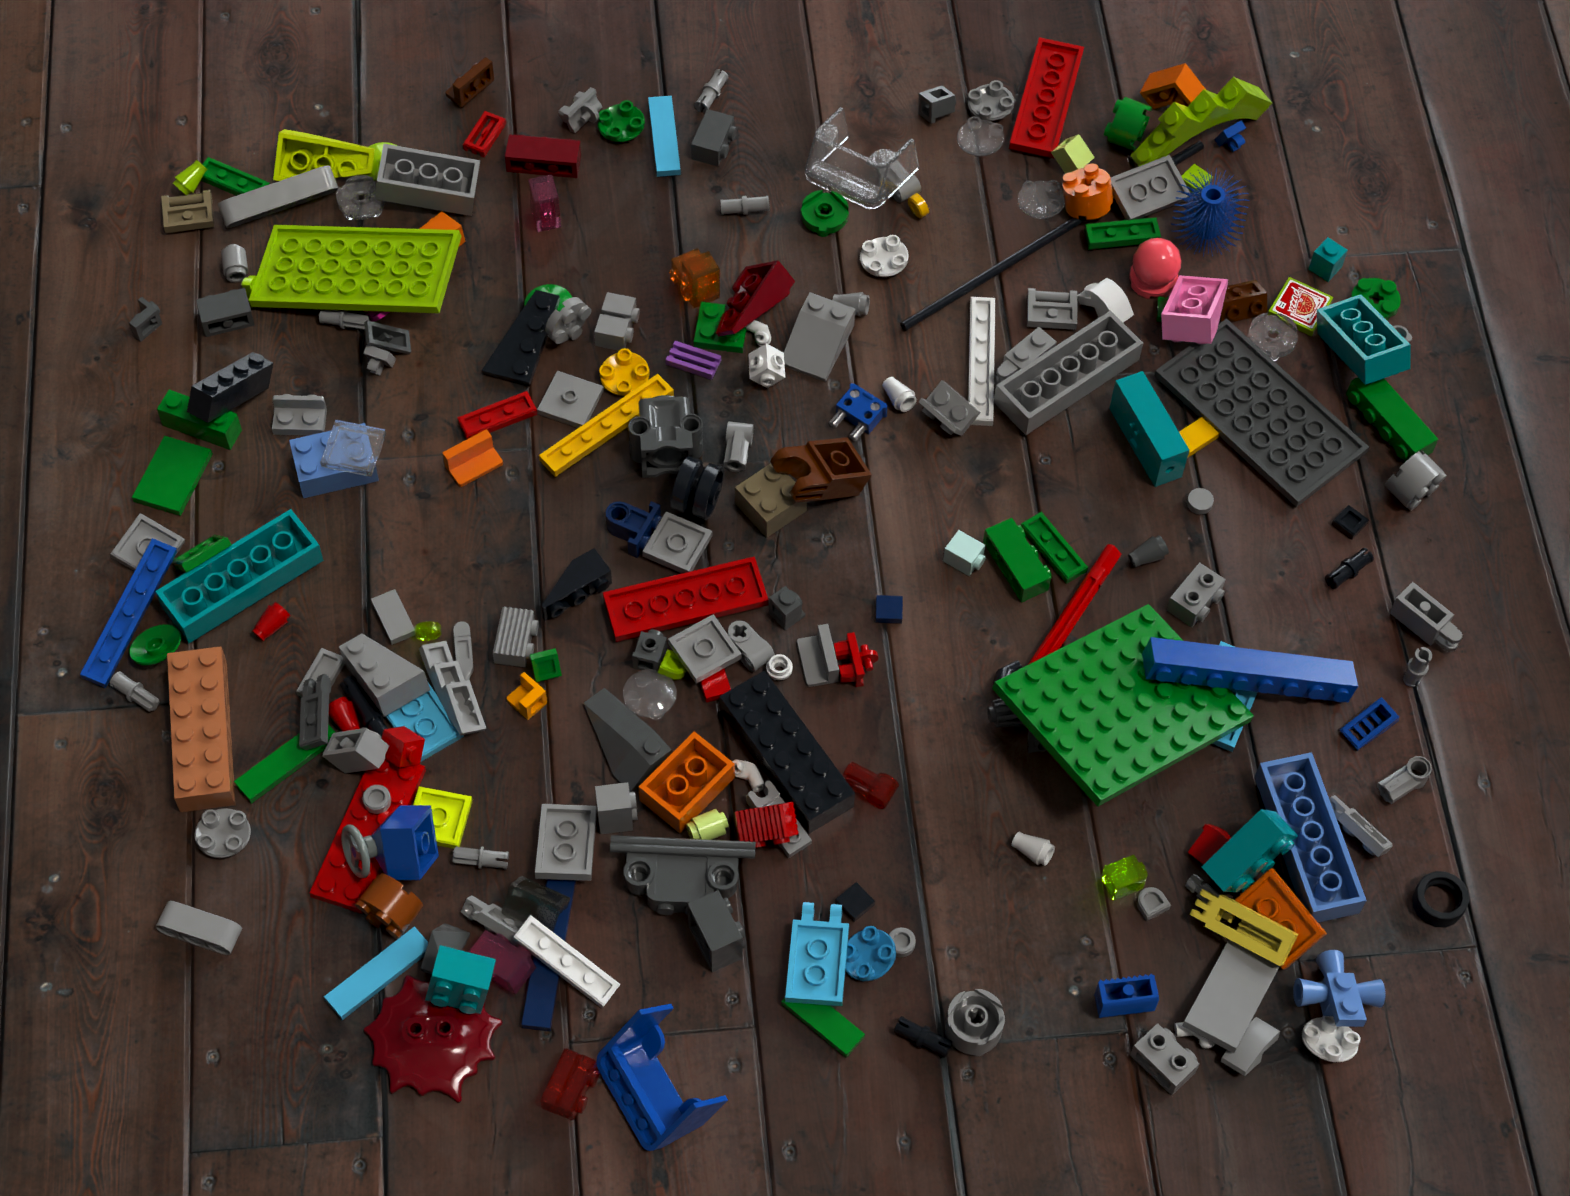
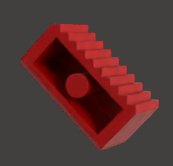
M787 802L734 812L739 841L756 842V847L766 846L765 841L772 839L774 845L790 842L789 837L799 833L795 818L796 814L794 813V803Z

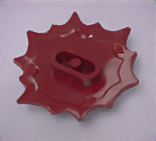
M406 975L401 991L394 996L384 998L378 1017L364 1028L363 1032L373 1041L374 1055L372 1065L385 1068L389 1073L391 1094L408 1085L413 1087L420 1096H424L432 1091H440L450 1096L457 1103H460L462 1101V1084L465 1079L478 1073L477 1067L481 1061L495 1059L490 1041L493 1033L502 1025L503 1021L486 1012L485 1002L481 1014H467L458 1008L436 1006L430 1001L425 1000L430 982H423L410 975ZM440 1029H450L447 1033L440 1031ZM421 1030L418 1034L413 1033L415 1031Z

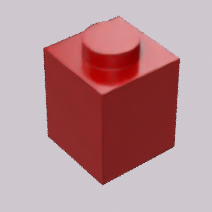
M405 726L383 730L382 740L389 745L385 759L399 768L420 764L425 742L423 737Z

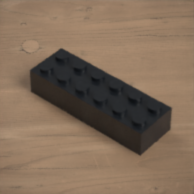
M765 670L719 696V710L775 786L786 803H794V813L808 834L854 807L855 792Z

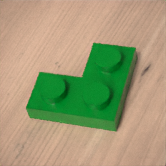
M701 302L694 337V347L743 353L746 327L735 334L718 337L716 331L721 317L725 313V304Z

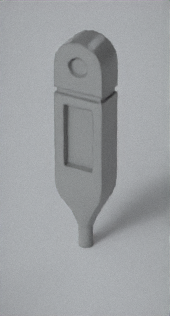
M458 622L453 629L455 655L466 681L470 679L474 671L471 631L468 623Z

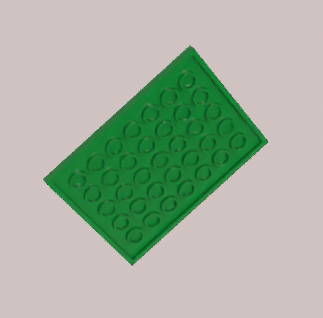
M1149 604L995 681L992 687L996 694L1097 807L1250 723L1254 717L1230 689L1146 679L1142 653L1150 637L1183 641Z

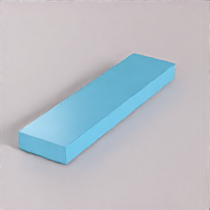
M672 96L648 97L657 177L681 175Z
M414 926L324 996L326 1002L342 1020L422 959L425 955L428 941Z

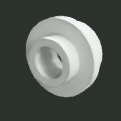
M774 655L766 664L767 674L774 680H785L792 674V662L785 655ZM780 666L783 667L784 670L778 671L775 670V668Z

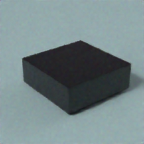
M1348 505L1333 520L1331 525L1353 540L1368 524L1369 519Z
M855 882L836 898L835 903L842 905V910L855 922L875 905V900Z

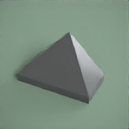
M368 320L364 322L367 345L408 355L411 353L409 330Z
M446 923L432 930L421 965V971L432 975L440 945L463 951L470 937V932Z

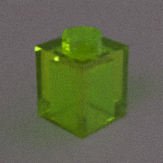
M1131 855L1104 866L1101 878L1113 901L1142 890L1148 874L1144 864L1138 862L1135 855Z

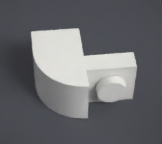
M1105 278L1100 283L1089 284L1084 288L1083 292L1077 295L1080 304L1095 307L1098 318L1110 310L1122 322H1125L1134 315L1127 296L1111 279Z

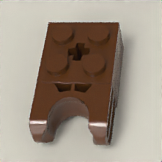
M848 437L808 441L806 445L784 447L779 449L770 460L777 473L789 474L797 479L790 491V495L798 503L859 496L872 476Z

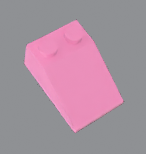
M1179 275L1161 314L1162 340L1211 344L1218 329L1228 279Z

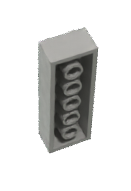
M1110 310L998 383L995 389L994 403L1027 435L1139 361L1143 342Z

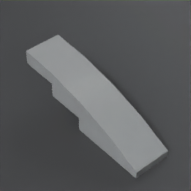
M447 641L422 645L419 651L429 678L458 733L465 735L485 731L486 726L470 680L465 681L458 660L453 661Z

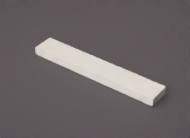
M970 298L968 402L981 412L971 425L993 426L995 298Z

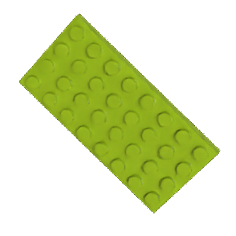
M274 225L248 301L251 307L440 313L462 236L459 230Z

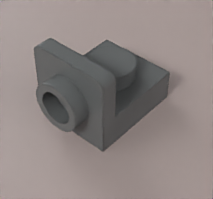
M143 297L138 299L141 313L136 314L129 322L133 336L140 342L162 325L159 307L154 302H148Z

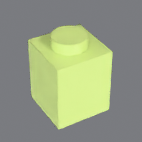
M1079 134L1065 139L1051 152L1065 174L1084 168L1095 158Z

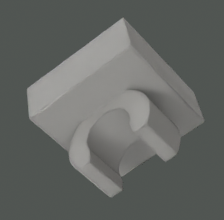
M366 345L363 353L370 360L367 369L379 376L383 371L384 365L393 368L396 360L390 352L370 345Z

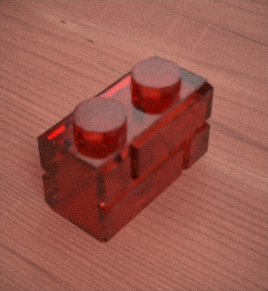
M564 1048L541 1098L542 1108L570 1120H574L577 1113L582 1114L588 1102V1097H585L589 1087H595L600 1072L597 1071L596 1061Z

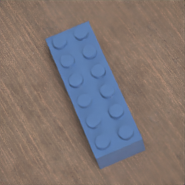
M1312 752L1260 763L1254 778L1265 809L1276 811L1298 835L1293 840L1295 843L1293 848L1282 855L1297 898L1317 922L1359 914L1367 900Z

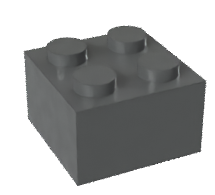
M719 890L688 903V926L711 972H715L743 959V948H745L743 940L745 937L744 929L739 921L735 922L731 916L733 913L731 903L727 897L722 898Z

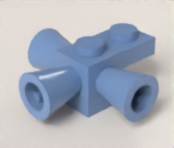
M1328 950L1322 952L1317 956L1316 963L1324 979L1322 983L1297 978L1293 989L1296 1006L1320 1003L1323 1016H1333L1336 1026L1364 1027L1367 1019L1362 1004L1379 1008L1384 1005L1385 987L1383 981L1377 979L1356 983L1354 973H1344V955L1341 951Z

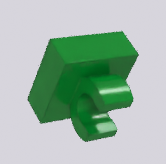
M556 648L530 654L536 682L562 676Z

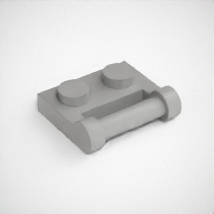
M1028 288L1027 327L1076 330L1077 291L1070 290L1069 293L1036 291V288Z

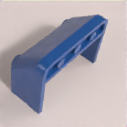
M672 1004L638 1010L597 1055V1067L640 1144L648 1151L661 1149L703 1126L728 1101L724 1095L703 1101L699 1098H691L683 1103L659 1062L657 1056L664 1049L665 1038L658 1024L674 1009Z

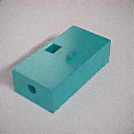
M1141 371L1116 380L1109 409L1154 487L1181 478L1189 454V448L1146 375Z

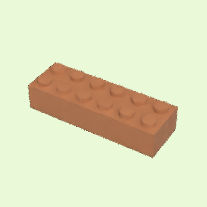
M222 647L167 653L174 799L180 812L236 805L227 661Z

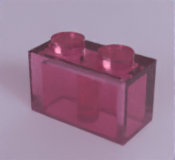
M539 176L528 179L531 210L537 231L560 228L559 197L553 176Z
M485 930L469 950V953L496 959L491 981L514 994H517L536 969L531 959L532 954L521 945H518V947L513 946L506 937L499 933L494 935Z

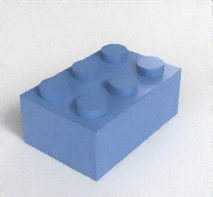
M365 423L289 440L303 498L379 481Z

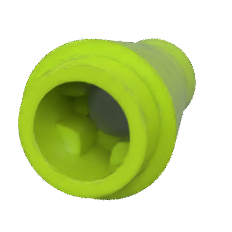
M196 160L192 165L175 176L176 180L173 184L185 195H189L191 192L194 193L208 169Z

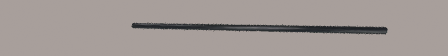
M1197 141L1171 157L1175 166L1204 149V145L1201 141ZM1079 216V219H1069L900 323L902 329L907 331L1085 222L1086 216Z

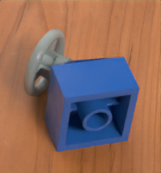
M400 805L371 836L363 837L360 831L351 824L346 825L342 830L341 841L346 861L352 872L361 879L369 875L370 858L373 857L376 858L384 874L395 880H420L439 857L431 805ZM359 860L362 861V869L358 866Z

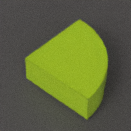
M255 275L245 277L241 283L242 288L246 290L248 300L257 277Z

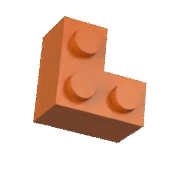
M1184 63L1150 73L1140 94L1152 109L1171 105L1173 102L1188 107L1205 87L1188 65Z

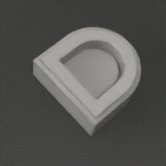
M1154 887L1143 889L1137 899V907L1146 921L1169 910L1171 907L1163 892Z

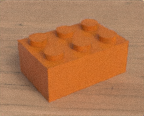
M694 731L638 786L639 801L678 833H681L686 828V823L691 822V818L698 816L735 778V763Z

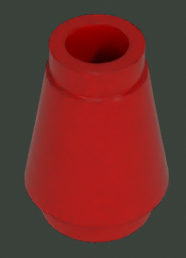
M274 602L271 606H267L252 632L264 642L266 638L288 623L287 619L291 615L281 605Z
M341 697L329 704V717L341 731L360 729L352 701H348L347 697Z

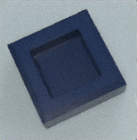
M876 595V623L902 624L903 596Z

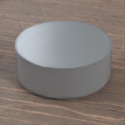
M1196 488L1189 493L1187 506L1195 514H1206L1212 508L1214 502L1213 495L1204 488Z
M382 785L368 787L363 794L365 808L374 814L385 812L391 805L389 790Z
M902 927L890 932L889 936L893 939L896 946V957L909 956L915 948L916 939L914 934L909 929Z

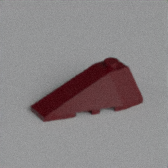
M779 260L746 266L733 285L732 289L735 294L734 297L729 298L727 301L729 310L723 313L716 331L718 337L737 333L790 294V289L795 280Z

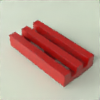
M484 111L463 143V150L468 151L470 149L473 154L478 152L481 157L485 158L505 127L506 119ZM488 119H491L487 127H485L482 131L481 136L479 137L476 144H473V142L481 132L482 128L484 127Z

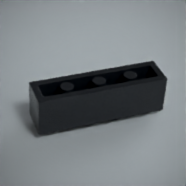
M252 352L192 385L187 412L209 423L269 388L273 362L267 360L261 354Z

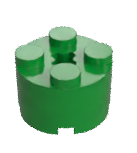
M1124 97L1123 100L1117 99L1113 108V113L1116 114L1113 122H1108L1104 131V135L1108 137L1107 141L1134 152L1137 147L1133 145L1136 140L1141 141L1150 117L1146 116L1147 110L1152 112V107L1128 97Z

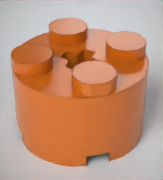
M1091 163L1087 164L1084 168L1064 174L1062 185L1065 207L1071 217L1079 219V216H1086V220H1092L1106 215L1111 210L1110 206L1113 204L1111 177L1105 170L1098 168L1097 164Z

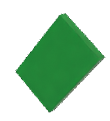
M164 435L132 496L133 502L181 516L213 455L212 450Z

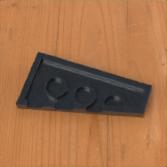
M535 290L481 370L483 375L531 386L548 334L545 332L546 323L551 314L558 308L560 303L559 295Z

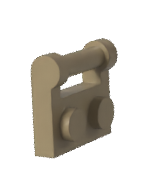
M203 190V193L175 197H170L169 195L161 196L165 233L214 227L211 190Z

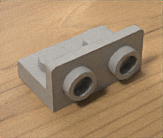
M941 380L926 400L921 398L919 401L924 406L922 411L933 420L935 417L942 422L940 427L950 435L956 433L962 436L981 413L943 380Z
M290 394L273 396V435H313L325 432L327 408L323 396H293Z

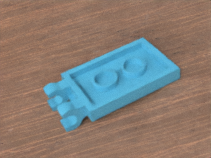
M803 902L801 920H793L785 1002L842 1006L849 923H841L842 905L831 904L830 920L825 922L814 921V903Z

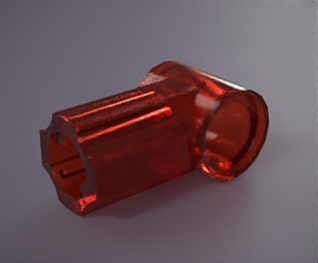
M853 761L848 764L843 774L850 787L865 796L867 802L878 809H885L899 787V783L890 775L885 773L877 775Z

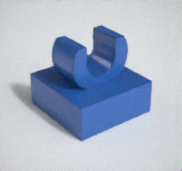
M1239 121L1223 130L1214 140L1219 147L1227 143L1229 149L1234 152L1246 143L1242 135H1240L1246 127L1242 121Z

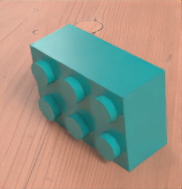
M1261 809L1202 868L1224 892H1244L1255 882L1253 879L1260 872L1264 874L1274 866L1275 862L1273 860L1280 853L1284 855L1295 845L1293 840L1298 835L1276 811Z

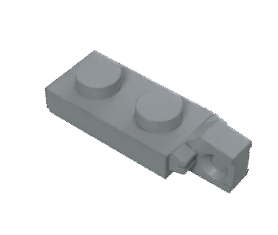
M1336 795L1329 798L1336 819L1342 824L1343 830L1351 836H1356L1363 843L1362 846L1368 853L1380 857L1393 847L1392 843L1354 808L1350 809Z
M472 895L465 900L461 910L462 914L471 921L475 920L481 923L488 931L504 937L511 945L523 949L512 938L525 922L493 903L487 905Z

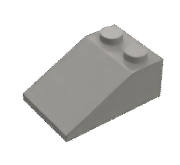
M810 292L799 312L784 350V367L826 382L854 327L855 308Z

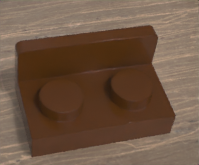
M485 57L479 63H475L468 72L455 80L452 84L453 86L446 90V96L460 107H463L494 81L492 61Z
M1257 280L1227 286L1220 322L1226 318L1230 322L1267 314V292Z

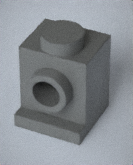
M944 86L920 92L918 114L931 124L935 123V118H941L955 112V95Z
M786 586L769 597V614L784 630H787L806 616L802 610L803 603L796 592L789 590Z
M651 629L648 630V633L641 631L635 652L632 655L633 669L659 675L657 672L667 650V637H663V634L658 630Z

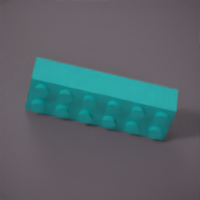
M290 509L155 592L162 609L186 641L191 643L324 560L320 545Z

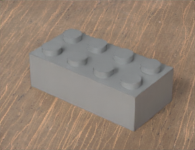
M384 144L376 182L375 199L472 216L480 160Z

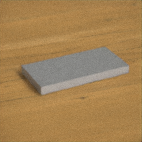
M1228 940L1182 1026L1235 1053L1280 966Z

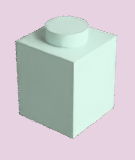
M958 530L945 547L943 562L970 576L975 569L979 570L986 559V556H984L985 544Z

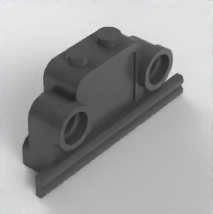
M611 835L610 852L627 853L624 878L628 890L635 895L647 894L649 908L661 915H672L673 913H685L688 915V903L719 890L722 898L732 897L737 890L739 879V858L755 859L756 842L620 835Z

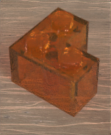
M698 248L671 259L672 269L669 270L670 277L675 284H679L683 299L689 301L693 309L700 307L701 302H712L720 298V268L709 251L701 254Z

